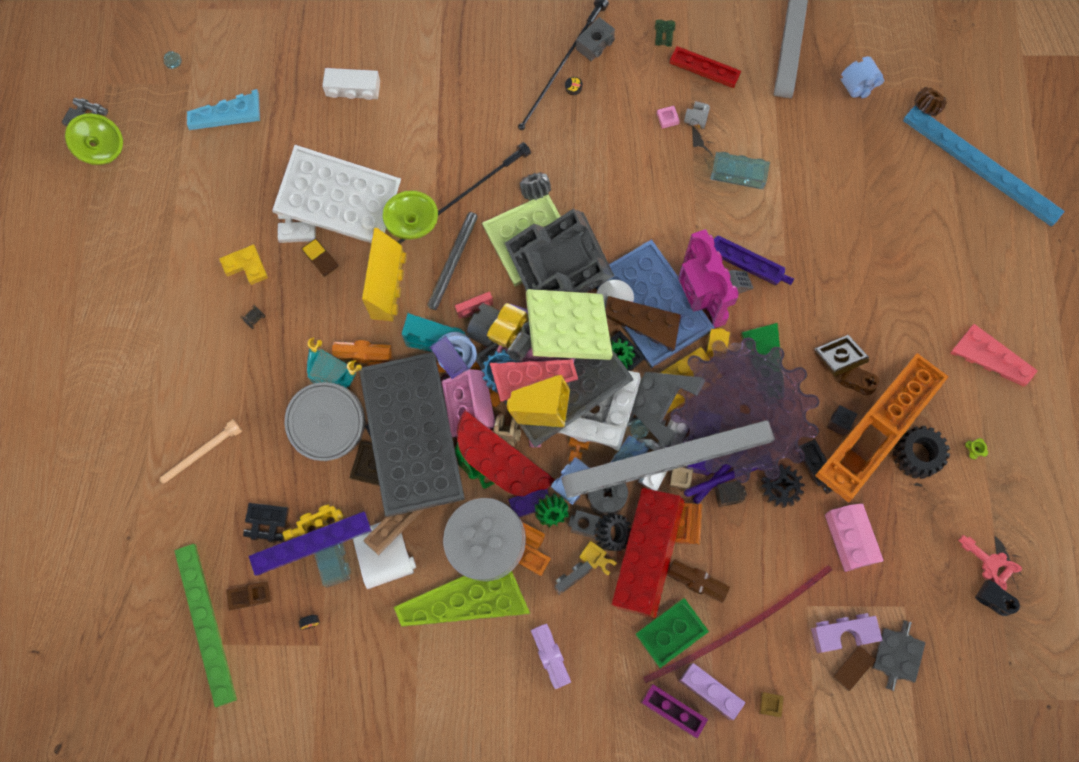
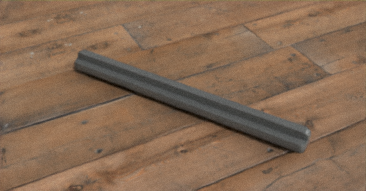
M473 212L468 213L427 304L429 309L437 310L477 221V214Z

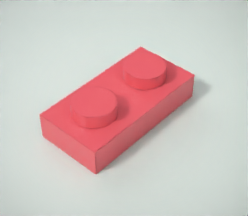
M490 291L455 305L459 319L472 316L474 312L480 310L478 307L482 303L489 306L493 305Z

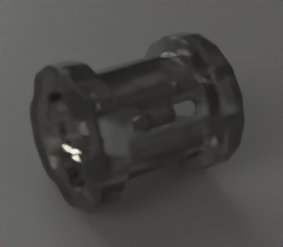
M253 305L252 309L240 318L253 330L254 325L266 316Z

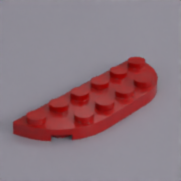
M464 411L457 426V441L461 454L472 467L504 491L516 496H526L532 492L551 487L555 481L552 476L468 411Z

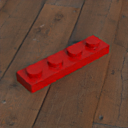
M676 46L669 64L731 88H735L741 75V70Z

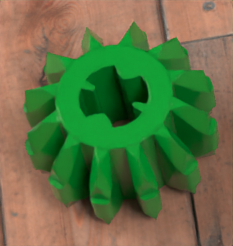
M620 338L617 339V343L610 340L613 352L616 355L618 353L622 354L618 358L627 369V365H632V359L635 357V353L632 352L633 346L627 347L628 341L626 340L624 343H621Z
M555 493L551 497L546 494L545 499L539 498V504H535V516L542 526L547 525L550 528L554 524L558 527V523H564V518L568 517L567 502L564 501L562 496L557 497Z

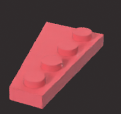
M975 324L969 328L950 352L955 356L959 355L966 358L965 360L970 363H977L990 372L999 373L1001 377L1023 387L1030 382L1038 371Z
M573 360L490 363L501 402L511 398V392L557 375H562L566 383L578 380Z

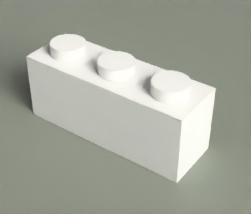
M325 68L323 89L326 96L332 98L347 97L349 99H378L380 87L378 71Z

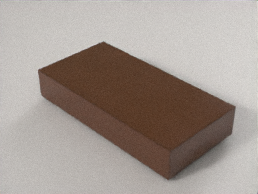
M859 645L832 677L847 691H850L876 659Z

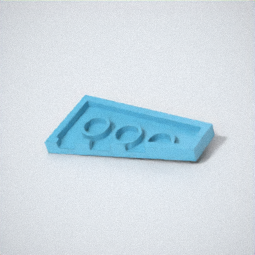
M252 90L251 94L245 96L243 94L237 95L236 99L227 102L226 99L221 100L214 106L206 105L188 111V129L194 130L260 121L258 90Z

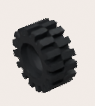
M607 514L598 519L600 524L596 523L595 527L598 529L594 530V534H597L595 541H599L597 545L602 546L601 549L622 551V549L626 548L625 544H628L629 532H631V528H628L631 524L629 521H626L627 518L623 517V515ZM614 525L616 534L614 539L612 540L611 528Z

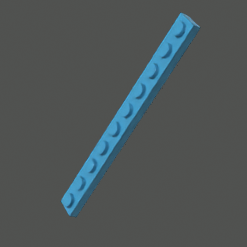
M914 106L904 117L903 121L1049 226L1052 227L1065 212L936 119L923 113L918 107Z

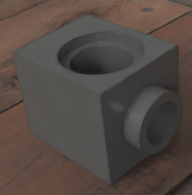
M576 510V514L571 515L568 525L572 527L571 533L594 539V530L597 529L595 525L598 523L600 516ZM582 519L589 523V526L585 529L578 526V522Z

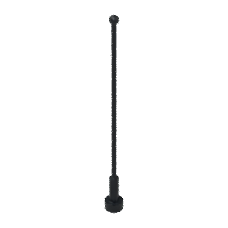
M608 0L594 1L595 8L588 17L587 23L579 36L590 24H593L600 11L606 10L609 5ZM576 40L524 121L518 125L519 130L525 129L528 119L576 47Z
M524 142L517 146L518 150L502 161L503 164L439 210L438 216L503 167H508L521 156L524 158L529 156L531 150ZM401 238V239H400L399 241H397V242H398L399 244H401V243L404 242L406 239H402V238Z

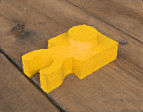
M589 541L579 555L580 559L585 562L588 561L594 569L599 565L606 575L610 574L605 568L606 564L611 563L613 566L617 564L612 559L604 558L607 552L592 541Z

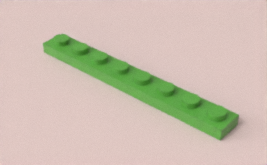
M191 544L174 551L214 706L218 708L237 701L197 546Z

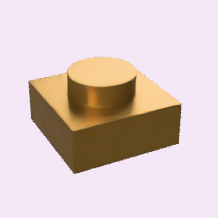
M761 692L759 714L781 718L784 696Z

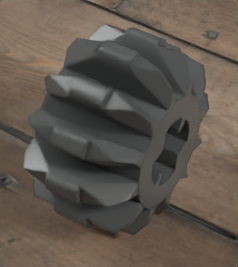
M539 172L538 174L534 173L524 177L520 182V189L524 199L531 201L548 195L551 191V184L547 175Z

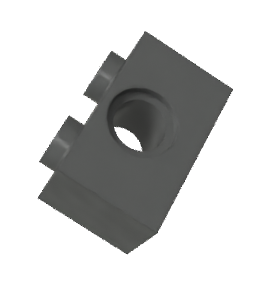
M599 17L576 39V50L592 61L595 57H599L603 50L614 42L615 29Z

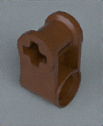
M860 367L842 373L839 379V383L842 386L866 396L873 394L880 382L875 374L865 371Z

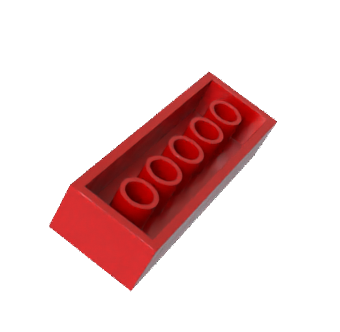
M642 488L611 604L616 609L656 619L685 501L681 496Z

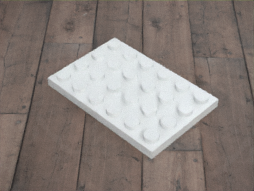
M295 145L273 207V213L372 243L374 228H379L385 233L383 209L388 200L397 194L401 178Z

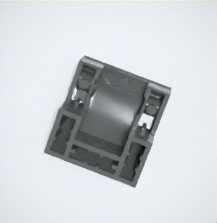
M576 209L570 210L546 227L534 223L505 242L526 291L531 289L586 293L614 277L584 212Z

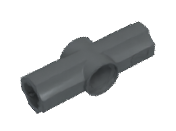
M529 321L523 325L520 334L507 350L510 359L516 362L522 361L532 348Z

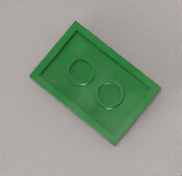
M683 598L635 635L660 669L706 635L709 630L687 600Z

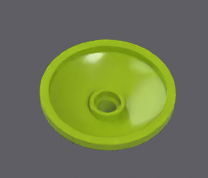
M92 113L79 115L69 122L65 131V141L68 149L76 158L92 165L108 164L114 161L121 153L123 147L122 134L119 128L104 116Z
M404 191L394 195L388 200L383 209V222L386 229L394 236L402 239H417L427 235L435 227L438 220V209L433 199L418 191Z

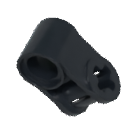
M985 580L975 596L977 601L1001 616L1017 613L1020 609V603L1016 597L990 580Z

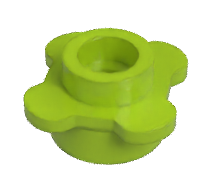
M978 438L973 442L967 441L965 443L971 459L975 460L979 456L986 457L988 455L987 445L983 439Z

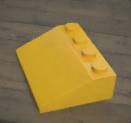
M374 228L362 300L371 319L393 322L394 315L397 316L398 304L396 302L397 298H400L401 295L399 283L403 281L404 277L402 264L406 263V253H404L402 245L379 228Z

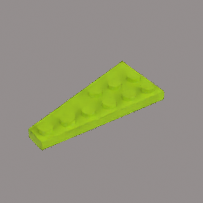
M512 571L504 577L493 581H478L462 576L394 607L402 627L530 614Z

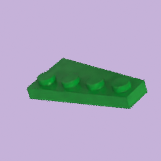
M778 323L742 332L741 337L764 403L768 404L783 400L785 396Z

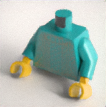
M314 337L308 340V347L310 349L307 358V377L314 384L326 382L339 384L346 388L350 387L356 376L355 372L360 371L362 366L357 365L354 368L356 360L346 364L324 350H318L317 348L322 345V341L318 340L315 345Z

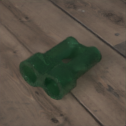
M661 19L655 21L656 46H672L673 31H675L676 27L675 21H664ZM663 33H666V40H662Z

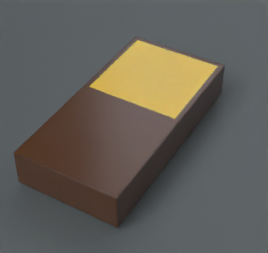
M316 238L301 248L303 253L324 277L339 267L338 263Z

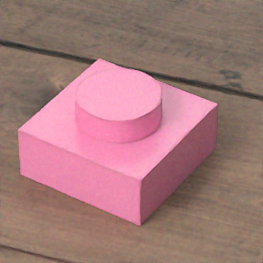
M674 106L657 110L656 114L662 129L679 124L680 120Z

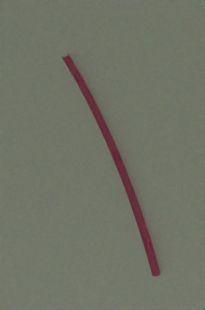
M827 565L791 594L754 619L697 652L643 677L644 682L648 683L668 674L741 635L797 598L833 569Z

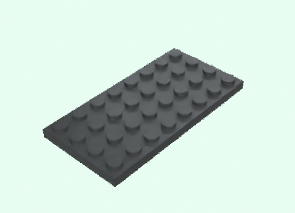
M431 352L362 367L359 373L385 516L391 517L465 500L435 354Z

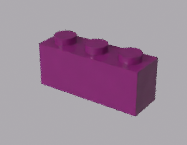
M653 684L650 685L640 702L697 739L708 721L707 718Z

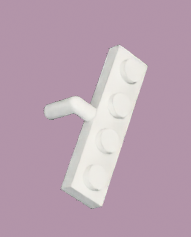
M673 415L667 425L668 428L677 432L671 446L682 444L691 426L678 415ZM652 439L637 440L654 451L667 448L660 441L657 443ZM667 471L641 478L638 482L647 489L657 491Z

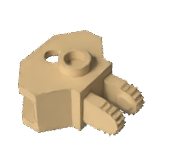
M499 414L492 431L514 446L517 441H520V425L512 418L511 426H504V414Z

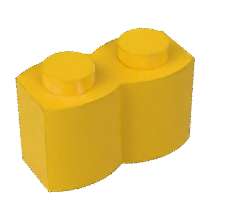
M506 303L497 319L491 325L487 333L488 338L508 349L520 334L523 325L528 323V314Z

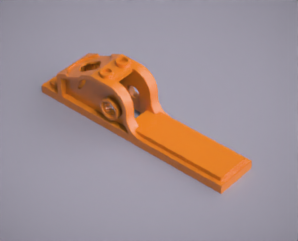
M917 353L815 476L847 502H850L949 376ZM870 425H873L886 435L887 438L866 462L853 452L851 448Z

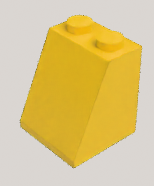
M557 375L512 391L511 398L507 400V410L518 424L565 428L570 389L563 376Z

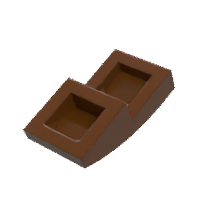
M268 581L226 590L229 611L271 602Z

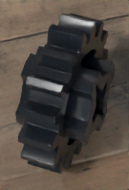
M780 464L778 469L773 466L771 472L767 470L764 473L766 477H763L761 481L765 484L761 485L760 489L765 490L762 496L769 497L768 503L774 501V507L781 504L782 508H785L787 503L791 507L794 505V501L798 502L800 500L798 495L804 494V491L800 490V488H803L805 484L800 483V480L803 478L802 476H796L797 469L792 472L790 471L791 466L784 469L783 465ZM777 475L776 481L770 482L771 478ZM780 483H782L783 486H786L784 490L783 487L779 486ZM795 490L794 494L788 498L789 491Z

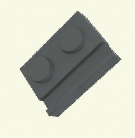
M582 561L572 568L573 572L568 576L563 574L556 580L557 584L554 589L559 595L591 572L592 566L588 561L584 564Z

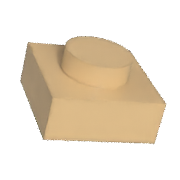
M686 468L673 469L670 487L684 490L690 488L693 470Z

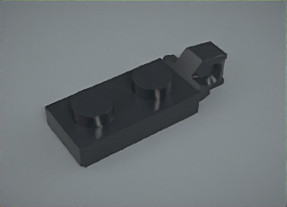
M816 439L797 446L796 449L818 487L821 486L826 494L833 492L830 487L815 476L827 462Z

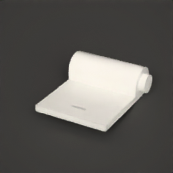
M380 523L370 526L371 530L373 531ZM371 532L353 539L362 577L367 589L413 574V569L417 568L413 556L409 557L402 533L379 556L363 541Z

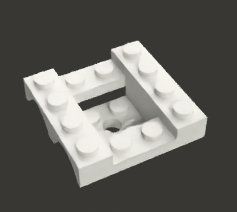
M629 371L634 380L598 404L600 407L598 413L593 414L589 410L557 433L568 435L585 443L587 441L601 443L619 451L641 381L640 373Z

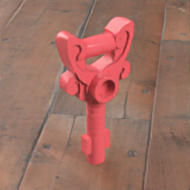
M962 535L958 541L962 544V548L967 552L970 550L983 561V577L991 579L1003 590L1006 591V581L1012 573L1022 571L1020 565L1007 561L1006 554L999 553L988 556L975 545L976 541L971 537L967 538L965 535ZM1004 566V571L998 577V568Z

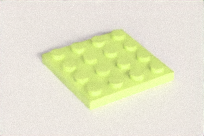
M549 195L537 200L533 199L482 223L514 287L523 282L506 248L505 242L534 223L546 227L561 217Z
M527 289L526 301L533 356L611 360L613 354L603 294Z

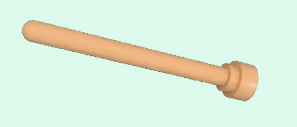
M232 419L227 423L224 431L161 476L159 481L163 484L168 482L227 437L237 436L242 432V429Z

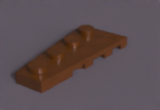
M611 296L606 298V318L624 327L631 328L635 333L652 339V342L661 344L672 352L675 350L681 314Z

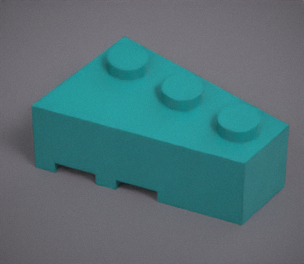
M407 313L401 335L406 347L433 352L429 346L437 342L445 334L451 332L466 334L460 328H452Z

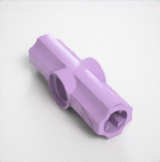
M544 624L531 630L539 650L538 654L544 668L548 671L554 688L557 689L571 683L563 663L564 659L557 643L555 644L549 626Z

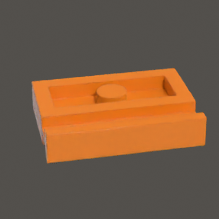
M684 503L675 540L676 544L700 545L702 504Z

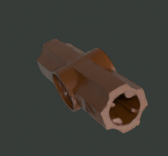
M675 559L667 574L670 578L685 584L691 591L705 594L721 603L724 602L729 592L730 586L711 578V575L703 570L693 569Z

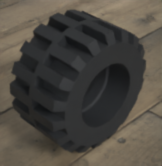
M917 426L908 430L893 447L896 449L893 451V456L897 457L894 459L895 464L899 463V470H905V475L909 476L912 474V478L915 479L918 477L925 479L943 469L948 463L946 459L950 458V453H947L950 447L945 444L946 438L942 439L940 436L942 433L939 431L934 432L932 427L927 429L926 426H921L920 428ZM914 443L921 444L928 450V462L921 461L914 455Z

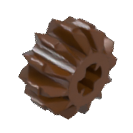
M924 87L918 92L914 99L915 106L929 116L939 115L947 104L946 98L942 96V93L928 87Z

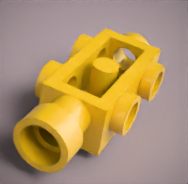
M324 505L314 515L311 513L302 515L300 521L296 522L297 528L293 530L290 528L283 532L284 539L289 541L309 533L310 528L313 526L316 530L328 526L330 518H333L335 523L343 520L344 516L340 509Z

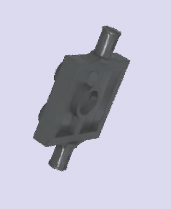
M903 620L901 632L883 629L881 634L883 641L879 642L875 657L876 661L872 668L889 676L886 689L895 691L897 679H904L912 683L916 682L926 643L909 635L912 623Z

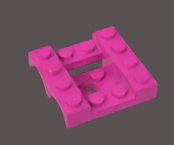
M704 229L691 234L678 280L692 311L707 308L713 319L712 325L717 328L726 324L729 317L727 307L735 305L739 294L736 286L732 285L730 281L731 277L728 269L724 268L720 252L716 251L714 247L715 243L712 235H709L707 230Z

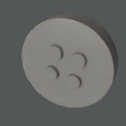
M326 382L311 384L297 392L288 404L285 413V431L292 446L305 457L318 461L338 459L350 453L360 442L365 430L364 409L357 396L344 386Z
M478 498L461 505L451 515L444 530L443 544L448 561L459 573L478 581H493L504 577L517 566L525 550L526 534L521 519L509 506L495 499Z

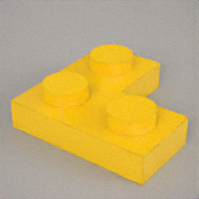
M254 244L219 258L227 277L244 270L251 285L268 278Z

